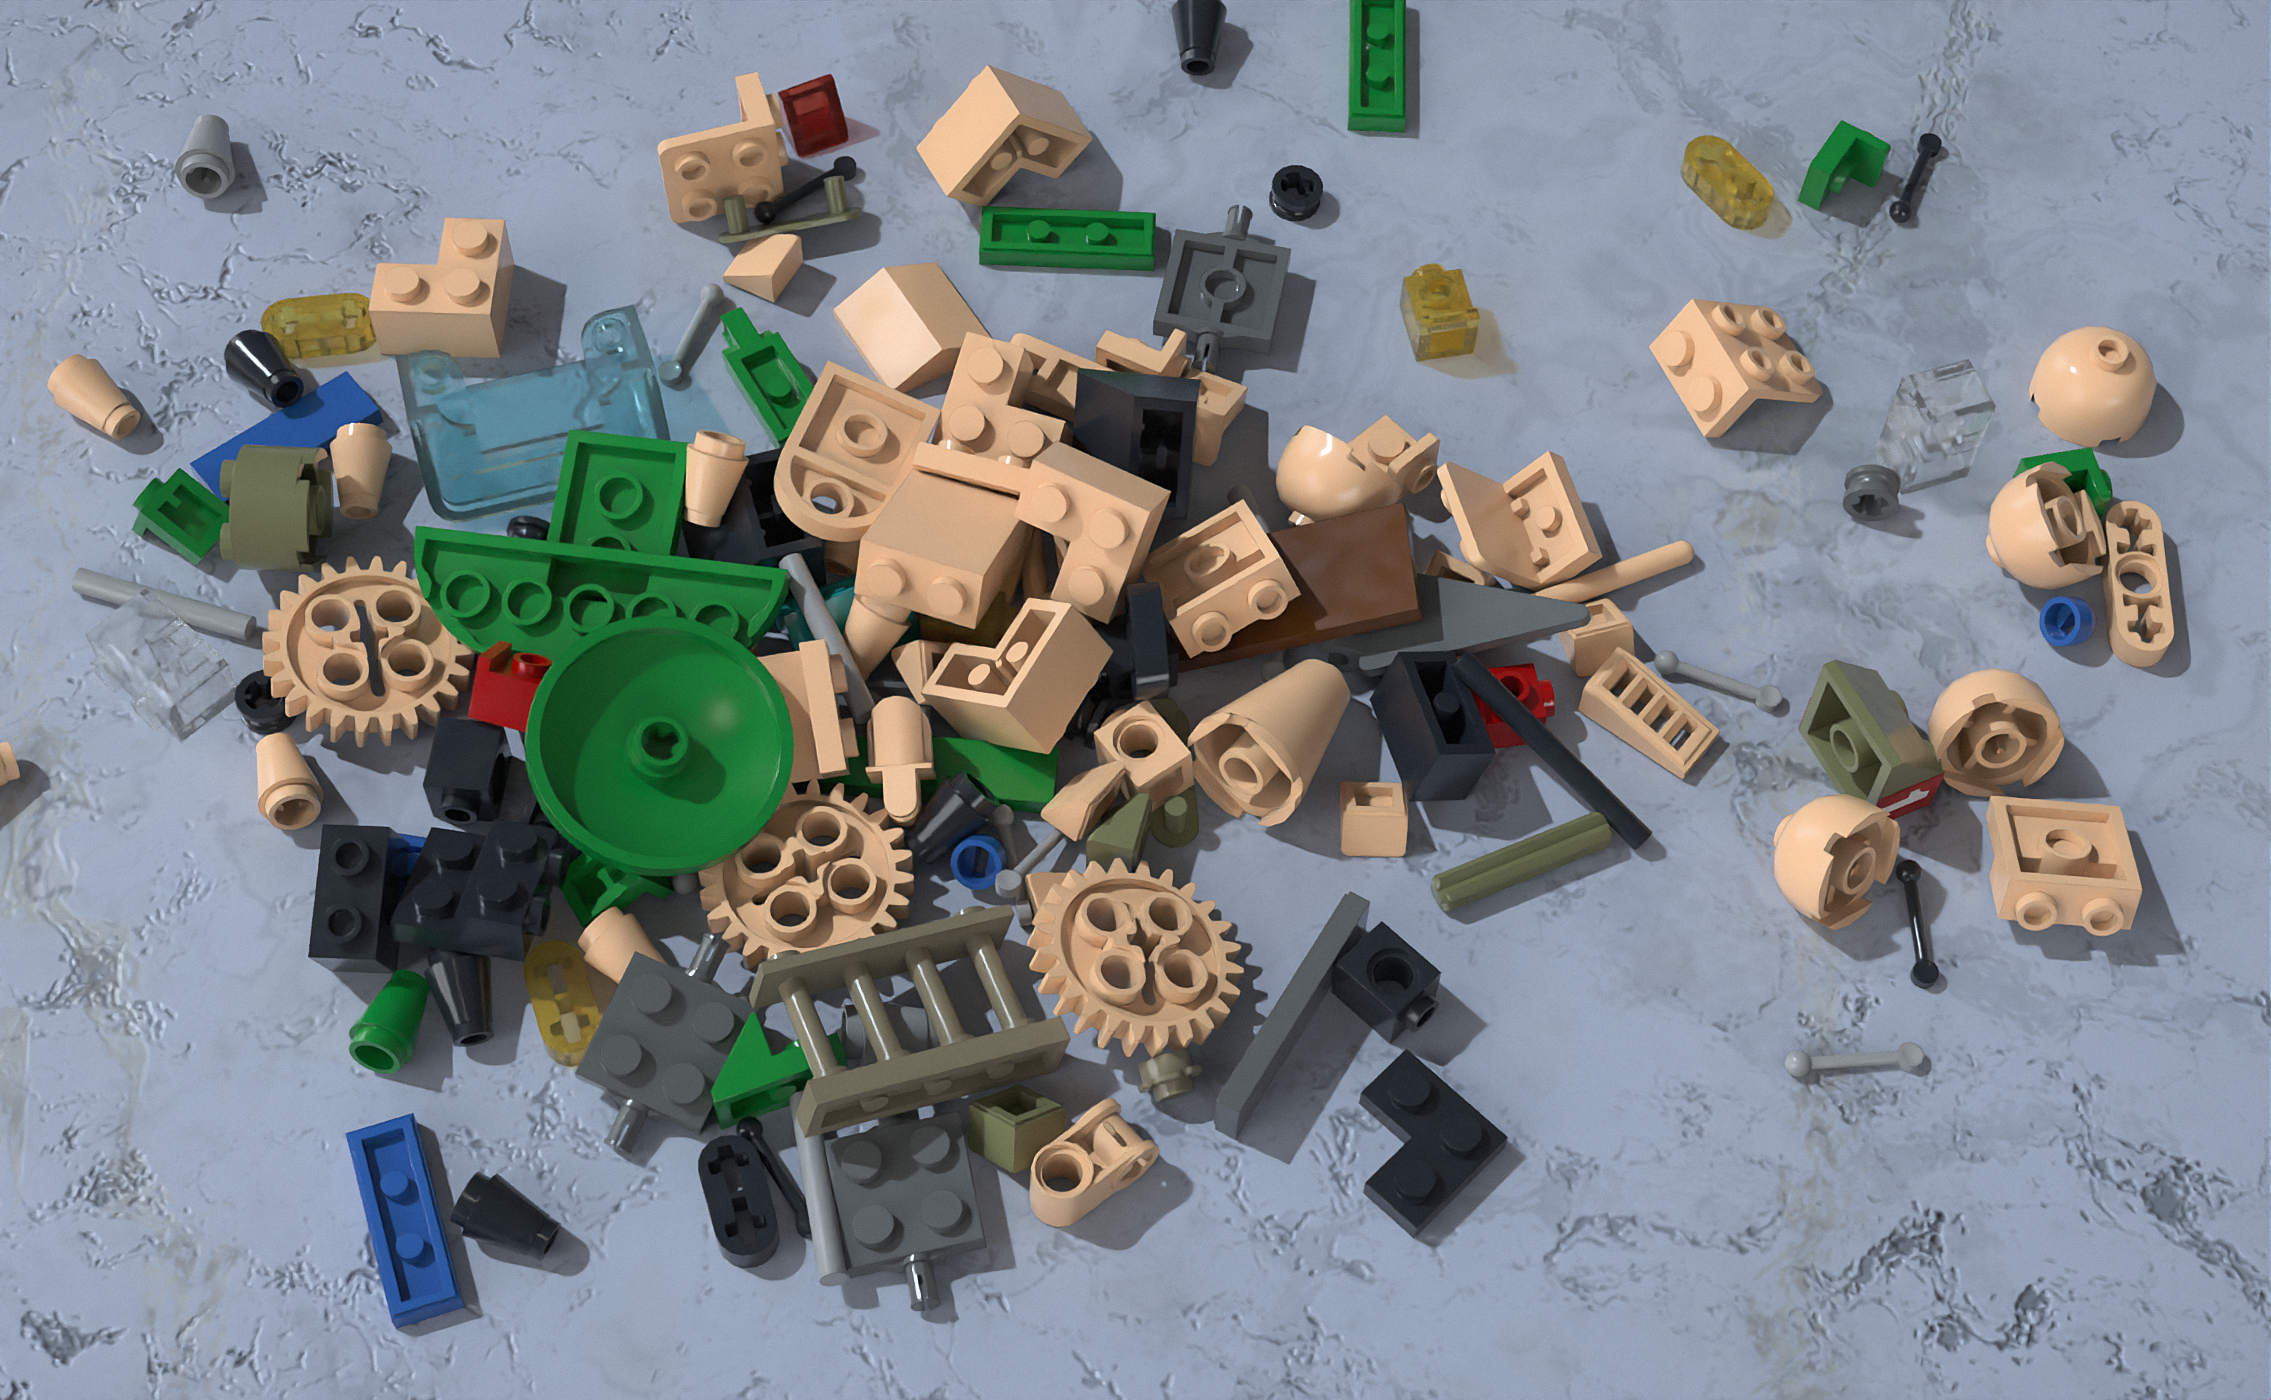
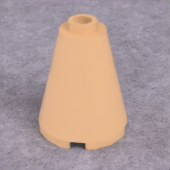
M1307 659L1201 720L1188 737L1187 748L1194 744L1196 758L1192 761L1193 774L1207 796L1225 812L1237 818L1244 812L1261 817L1262 819L1256 825L1268 827L1285 822L1300 806L1349 704L1350 690L1343 674L1329 663L1317 659Z

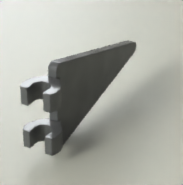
M1417 573L1423 620L1319 642V649L1321 653H1329L1328 663L1335 666L1341 673L1352 672L1360 667L1363 675L1373 677L1385 674L1398 652L1454 651L1458 657L1462 656L1467 650L1475 653L1584 627L1590 622L1591 616L1587 606L1583 604Z

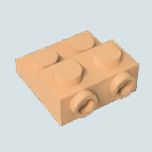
M1244 499L1147 554L1141 570L1147 583H1159L1163 612L1190 658L1202 651L1213 652L1222 649L1229 643L1232 634L1258 619L1268 620L1279 616L1285 610L1289 601L1301 595L1282 558Z
M1991 795L1986 812V820L1994 852L1989 879L1998 919L2018 921L2023 928L2032 931L2043 930L2053 924L2083 926L2089 933L2096 936H2108L2120 929L2131 930L2143 889L2120 806Z

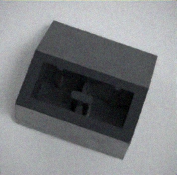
M1078 368L1072 448L1171 491L1161 518L1187 520L1191 497L1201 380Z
M783 448L746 456L749 461L726 512L722 516L719 527L702 526L683 518L681 529L689 558L780 568L779 562L784 557L800 553L817 587L827 585L821 539L795 525L783 512L775 495L774 475ZM790 588L787 596L793 595Z

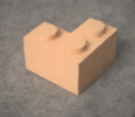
M987 65L970 82L968 88L946 114L934 124L932 130L916 149L947 197L982 207L989 204L1020 167L1058 179L1093 138L1061 91Z
M445 217L437 265L377 263L368 311L381 354L478 358L501 357L515 265L505 219Z
M966 332L931 444L938 445L943 440L953 441L969 447L976 456L995 461L1000 456H1011L1032 465L1033 459L1056 441L1072 447L1073 436L1066 421L1021 409L1034 369V365L1025 347Z
M1059 441L1054 442L1033 459L1013 517L1071 542L1050 599L1057 602L1071 603L1079 612L1108 624L1124 608L1125 585L1137 583L1171 491Z
M1028 598L996 649L953 642L920 693L963 739L983 740L996 745L1049 754L1056 742L1065 733L1068 723L1088 691L1097 682L1100 672L1114 651L1073 604Z

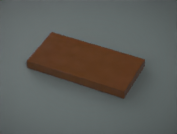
M1404 502L1266 533L1282 558L1301 595L1289 601L1285 610L1279 616L1268 620L1258 619L1232 634L1229 643L1222 649L1213 652L1202 651L1190 658L1170 623L1169 629L1170 636L1179 651L1178 673L1423 620L1410 519Z

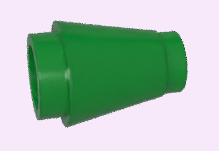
M397 970L393 973L391 979L385 984L349 1031L352 1041L349 1046V1053L357 1063L374 1072L392 1074L399 1071L402 1064L412 1060L427 996L430 992L429 985L424 977L409 970Z

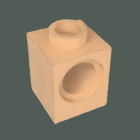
M1148 700L1142 701L1130 710L1121 709L1114 712L1102 723L1100 729L1093 732L1099 766L1116 760L1126 765L1124 769L1126 772L1119 790L1127 800L1140 792L1149 794L1152 800L1153 811L1165 804L1169 797L1177 796L1194 785L1191 752ZM1137 750L1153 752L1145 758H1132L1128 756Z

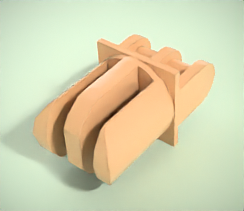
M892 696L882 699L872 709L871 718L867 725L868 767L865 768L872 784L883 783L884 804L892 821L900 827L908 828L912 827L922 812L921 780L937 779L933 763L932 731L928 718L918 704L907 697Z

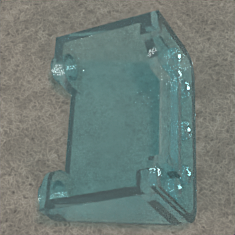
M634 304L602 311L593 315L585 323L581 332V346L585 360L466 386L463 371L458 361L447 352L423 350L395 357L407 421L427 497L433 511L438 516L454 523L469 522L554 502L569 429L671 441L655 364Z

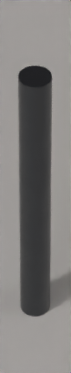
M1469 650L1450 667L1595 812L1603 814L1610 827L1633 850L1639 848L1651 836L1653 832Z

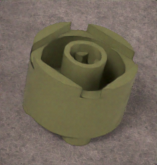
M245 444L239 450L236 460H224L222 462L220 492L223 498H230L229 523H223L220 532L219 544L222 560L235 561L241 570L321 572V564L326 563L327 556L315 555L318 538H331L334 506L331 470L319 469L318 461L328 457L324 448Z

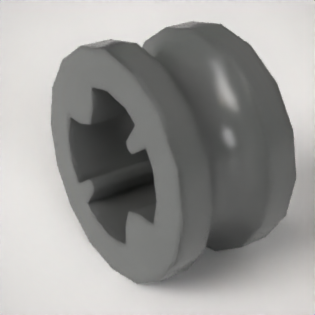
M1874 464L1861 465L1847 473L1844 483L1846 491L1842 504L1844 510L1850 516L1865 521H1881L1896 514L1899 507L1898 493L1901 486L1897 473L1885 466Z

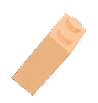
M912 469L861 538L854 593L975 629L1022 556L1027 523L1013 517L1019 500Z

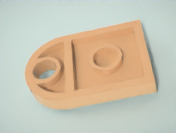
M828 360L778 460L774 475V491L781 509L795 525L818 538L836 542L861 540L907 475L914 469L912 462L919 441L928 443L941 410ZM820 496L832 498L839 503L843 511L837 514L823 513L814 507L811 500Z

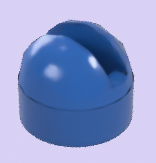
M2059 596L2050 599L2044 605L2040 613L2039 624L2042 635L2050 644L2054 646H2076L2092 637L2097 627V618L2095 611L2085 600L2074 596ZM2074 626L2069 634L2065 631V629Z
M974 834L967 837L955 848L951 857L953 875L959 883L973 890H983L994 885L996 875L1000 871L1005 870L1007 864L1005 848L999 839L988 834ZM982 848L989 852L985 873L976 871Z

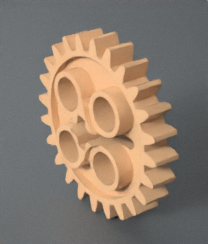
M351 556L347 557L346 572L340 574L328 563L321 564L320 582L317 583L312 578L301 574L299 576V594L283 590L280 593V610H269V631L262 634V650L265 653L263 655L264 676L272 677L271 695L273 698L286 697L285 714L288 717L307 711L306 731L311 733L323 723L330 725V742L336 743L346 730L353 731L357 747L360 748L364 747L369 733L378 732L381 741L385 747H388L392 743L393 730L401 728L410 739L414 740L417 738L418 720L421 719L428 725L436 728L438 717L441 714L440 707L452 711L457 709L458 691H467L469 688V669H473L474 652L461 644L438 620L422 594L417 577L413 580L406 577L407 564L405 561L401 560L392 572L383 571L380 556H374L369 570H360L356 560ZM356 606H363L367 613L372 655L375 659H378L377 678L383 696H375L372 693L369 680L368 656L364 643L360 642L361 624L355 609ZM393 616L401 617L406 620L402 622H390L384 620V618ZM333 625L342 629L338 631H325L320 629V627ZM405 669L413 670L419 674L402 676L395 672ZM348 679L355 683L348 686H338L331 683V681Z
M811 779L806 794L797 795L789 781L774 815L750 844L726 861L698 871L700 885L706 887L699 891L702 910L711 911L707 915L711 934L724 932L722 939L730 944V948L726 953L729 954L744 947L742 953L744 968L749 970L762 959L767 960L782 951L797 950L803 953L898 930V923L894 919L909 918V900L905 897L914 894V875L908 873L913 870L912 852L910 850H901L904 847V831L902 828L887 830L889 827V814L886 808L868 815V794L862 793L851 803L845 801L844 784L838 783L830 795L825 796L820 795L817 779ZM821 835L831 836L836 839L835 842L826 846H814L808 843L814 837ZM851 856H858V857H860V859L849 858V857H851ZM760 862H770L777 865L772 871L763 874L748 870L751 866ZM849 887L860 888L866 892L861 897L855 899H844L837 895L842 889ZM753 902H764V904L755 905ZM789 914H797L806 918L800 925L793 927L782 926L777 923V920Z
M1121 858L1114 859L1107 873L1096 861L1089 863L1083 876L1073 869L1070 870L1062 885L1054 883L1044 902L1041 903L1032 921L1035 928L1028 939L1027 946L1036 950L1029 964L1030 970L1046 973L1038 988L1039 993H1058L1061 997L1053 1013L1059 1016L1073 1011L1079 1017L1074 1027V1033L1079 1035L1092 1026L1099 1030L1098 1047L1105 1048L1112 1037L1121 1039L1125 1056L1131 1057L1138 1043H1144L1147 1052L1153 1058L1161 1054L1166 1044L1173 1051L1187 1048L1191 1040L1201 1046L1205 1043L1212 1030L1218 1031L1241 992L1236 987V984L1243 975L1244 968L1233 963L1241 950L1240 944L1223 941L1232 926L1230 921H1212L1209 917L1217 903L1214 900H1209L1197 904L1191 899L1195 893V883L1186 884L1179 890L1172 886L1173 870H1165L1161 877L1156 879L1150 876L1147 861L1141 860L1135 873H1128Z

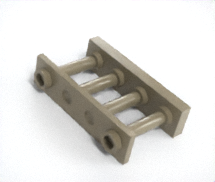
M1010 903L985 909L983 906H972L959 911L950 918L803 953L797 950H786L771 956L765 962L759 963L749 995L753 1009L781 1002L784 1003L813 1074V1078L807 1080L796 1111V1117L805 1138L1056 1071L1071 1040L1061 1016L1038 1022L1033 1018L1026 1017L997 952L1002 946L1015 915ZM971 957L1002 1027L1001 1031L976 1038L972 1034L965 1033L936 967L937 964ZM909 971L940 1042L939 1047L913 1054L910 1050H903L874 982L875 979ZM847 986L878 1061L874 1064L850 1070L845 1066H839L810 995Z

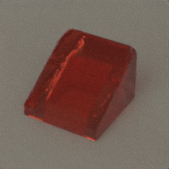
M831 74L778 92L779 106L783 119L782 131L796 156L804 158L849 140L848 127L835 80Z

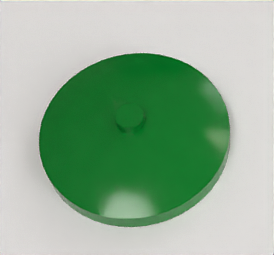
M661 615L633 617L609 623L581 637L568 647L554 661L539 684L531 704L525 733V761L528 777L534 795L552 825L565 839L589 857L624 872L647 876H678L695 873L724 862L743 850L761 833L774 815L786 791L794 756L793 727L789 710L776 681L758 658L741 643L711 626L680 617Z

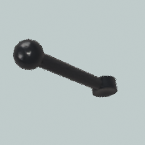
M1925 133L1919 139L1917 144L1919 156L1899 201H1895L1889 208V216L1895 222H1906L1912 215L1910 203L1929 159L1938 155L1942 145L1941 139L1935 134Z
M849 156L838 157L834 161V168L773 202H759L754 209L757 221L764 224L771 223L776 218L777 212L824 187V179L844 176V181L853 179L856 176L855 160Z
M1906 859L1897 865L1896 876L1904 884L1916 960L1910 972V979L1915 986L1926 989L1934 985L1939 976V970L1936 964L1929 960L1917 886L1922 869L1915 860Z
M752 1116L743 1117L736 1126L737 1136L746 1138L755 1146L761 1161L797 1216L796 1229L798 1234L803 1238L812 1239L807 1206L763 1139V1125L761 1121Z

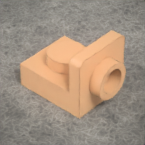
M1175 329L1161 351L1149 347L1141 340L1126 338L1106 330L1096 345L1095 363L1117 372L1184 378L1190 371L1192 359L1186 356L1187 333Z
M1193 367L1184 378L1201 380L1194 462L1209 467L1217 459L1223 432L1244 408L1248 387Z
M1387 414L1347 443L1354 448L1351 456L1366 467L1371 461L1374 462L1396 482L1401 490V494L1396 502L1410 491L1413 494L1421 492L1431 483L1437 473L1438 466L1436 463L1440 439L1429 432L1419 441H1416Z

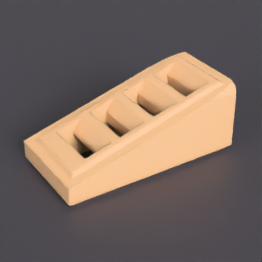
M1621 647L1615 649L1587 682L1578 711L1682 780L1710 748L1720 733L1719 729L1646 665ZM1616 685L1624 690L1618 698L1611 693ZM1637 700L1646 705L1638 716L1630 710ZM1661 714L1668 721L1657 733L1650 726ZM1683 729L1691 735L1677 751L1669 743Z

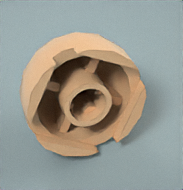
M2084 326L2061 335L2046 349L2038 361L2028 391L2030 401L2034 396L2035 403L2040 408L2037 417L2044 427L2063 440L2085 447H2099L2102 440H2113L2119 437L2121 438L2118 443L2129 440L2143 426L2150 411L2157 382L2150 356L2138 341L2123 331L2107 326Z
M1304 425L1302 429L1299 428L1297 433L1293 435L1278 462L1276 487L1279 499L1292 512L1287 521L1291 527L1393 505L1400 496L1401 490L1396 482L1374 462L1371 461L1366 467L1351 456L1354 448L1338 438L1309 425Z
M2053 461L2027 470L2003 486L1991 505L1989 535L1986 538L1988 552L1997 566L2005 568L2014 578L2024 584L2048 590L2069 586L2100 574L2104 566H2096L2095 558L2106 554V542L2101 521L2090 497L2084 489L2073 494L2069 486L2062 480L2072 474L2064 466Z
M1990 668L1971 672L1955 680L1939 695L1928 721L1929 742L1934 746L1937 762L1941 759L1942 769L1945 772L1944 780L1949 786L1966 795L1982 797L2004 795L2002 789L1997 785H2010L2019 780H2022L2024 787H2027L2037 782L2055 765L2064 746V734L2060 728V718L2044 691L2037 683L2012 670Z
M1848 794L1818 797L1805 804L1794 814L1785 817L1774 835V877L1787 902L1803 915L1832 930L1851 925L1873 904L1867 899H1860L1869 890L1873 881L1876 880L1885 885L1892 873L1900 843V827L1898 822L1888 818L1887 816L1891 814L1885 810Z

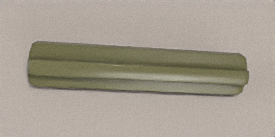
M1591 812L1436 874L1432 878V885L1430 886L1433 897L1442 911H1452L1608 848L1613 837L1611 827L1603 814Z

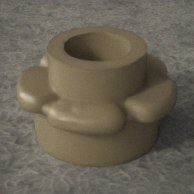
M1188 1048L1167 1052L1137 1065L1143 1082L1137 1088L1140 1093L1153 1092L1157 1103L1172 1100L1195 1090L1192 1078L1202 1072L1201 1065L1194 1066Z

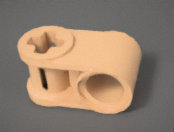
M1114 1098L1105 1099L1093 1106L1074 1126L1050 1144L1042 1147L1035 1155L1030 1176V1207L1035 1216L1045 1224L1065 1227L1080 1221L1086 1214L1116 1191L1126 1188L1140 1178L1158 1157L1159 1147L1153 1140H1142L1120 1116L1122 1108ZM1054 1177H1065L1076 1183L1077 1187L1067 1192L1052 1190L1045 1183Z

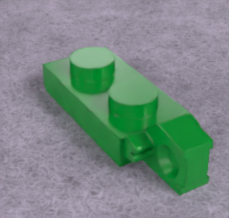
M741 306L720 316L724 325L722 336L729 347L721 351L727 372L775 449L783 448L814 387L779 332L773 334L768 330L759 334Z

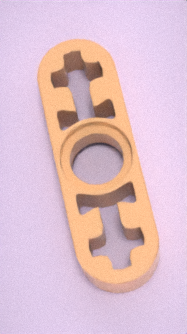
M2121 501L2109 509L2102 523L2106 542V554L2100 556L2101 566H2104L2102 569V581L2109 644L2115 656L2122 662L2134 667H2149L2162 659L2174 637L2162 525L2157 513L2146 504L2137 501ZM2121 525L2130 526L2131 533L2139 536L2133 552H2127L2130 547L2129 532L2125 528H2120ZM2136 573L2143 576L2149 582L2151 591L2145 594L2129 591L2121 583L2120 575ZM2140 614H2144L2141 620L2142 634L2144 638L2152 639L2150 643L2141 642L2139 633L2131 632Z

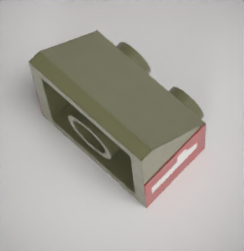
M1833 660L1823 665L1798 730L1838 792L1863 799L1891 814L1887 817L1892 820L1930 805L1945 772L1942 769L1941 759L1937 762L1934 746L1929 741L1921 738L1909 720L1908 711L1901 696L1896 691L1889 690L1877 670L1838 660Z

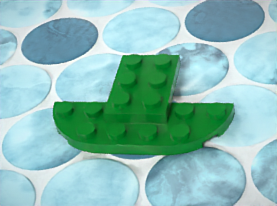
M569 429L547 541L417 525L414 537L415 570L422 594L438 620L461 644L474 653L481 655L501 640L512 643L510 656L517 653H533L549 658L552 664L568 647L593 630L612 622L640 616L661 615L697 621L729 635L750 651L765 636L775 622L787 597L792 576L787 569L676 556L685 510L687 444L689 443Z

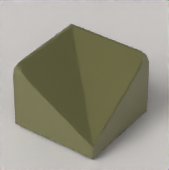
M1140 792L1110 809L1102 817L1099 828L1089 836L1086 842V869L1091 861H1096L1107 873L1114 859L1121 858L1128 873H1135L1141 862L1151 828L1152 800L1149 794Z
M1020 1084L976 1100L969 1104V1149L1013 1174L1032 1166L1035 1155L1042 1147L1050 1144L1065 1132L1066 1108Z

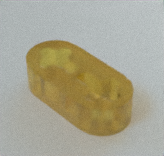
M1702 135L1687 144L1680 169L1681 178L1685 184L1731 227L1740 230H1752L1762 226L1767 221L1774 198V190L1770 182L1723 138L1713 135Z
M339 293L279 300L268 306L262 314L260 322L263 332H268L276 337L288 359L358 353L370 348L377 341L368 311L370 299L359 293ZM358 318L355 320V327L344 328L347 326V319ZM297 324L294 327V333L284 334L287 332L288 325Z
M560 940L546 941L536 946L527 955L523 965L524 978L540 1035L549 1057L560 1065L568 1067L579 1066L601 1021L585 963L579 950L568 942ZM560 964L564 972L563 977L567 991L554 995L551 981L548 978L547 967ZM574 1012L577 1025L580 1028L581 1040L575 1043H568L567 1038L564 1036V1026L560 1015Z

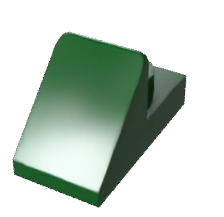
M752 1012L748 1017L711 1090L721 1130L737 1125L743 1117H759L790 1106V1096L796 1092L804 1091L807 1080L813 1078L798 1039L787 1045L783 1052L775 1055L771 1054L755 1012ZM838 1033L827 1035L839 1066L848 1068L846 1053Z

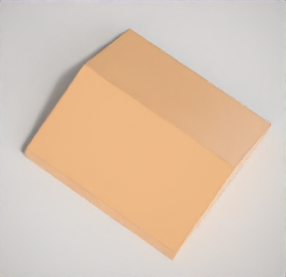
M936 262L883 267L833 309L834 318L879 382L901 393H906L954 370L967 331L990 337Z

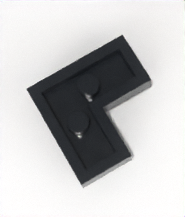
M1405 1049L1360 1094L1359 1104L1404 1143L1365 1182L1363 1194L1412 1238H1415L1505 1148L1508 1137L1408 1049Z

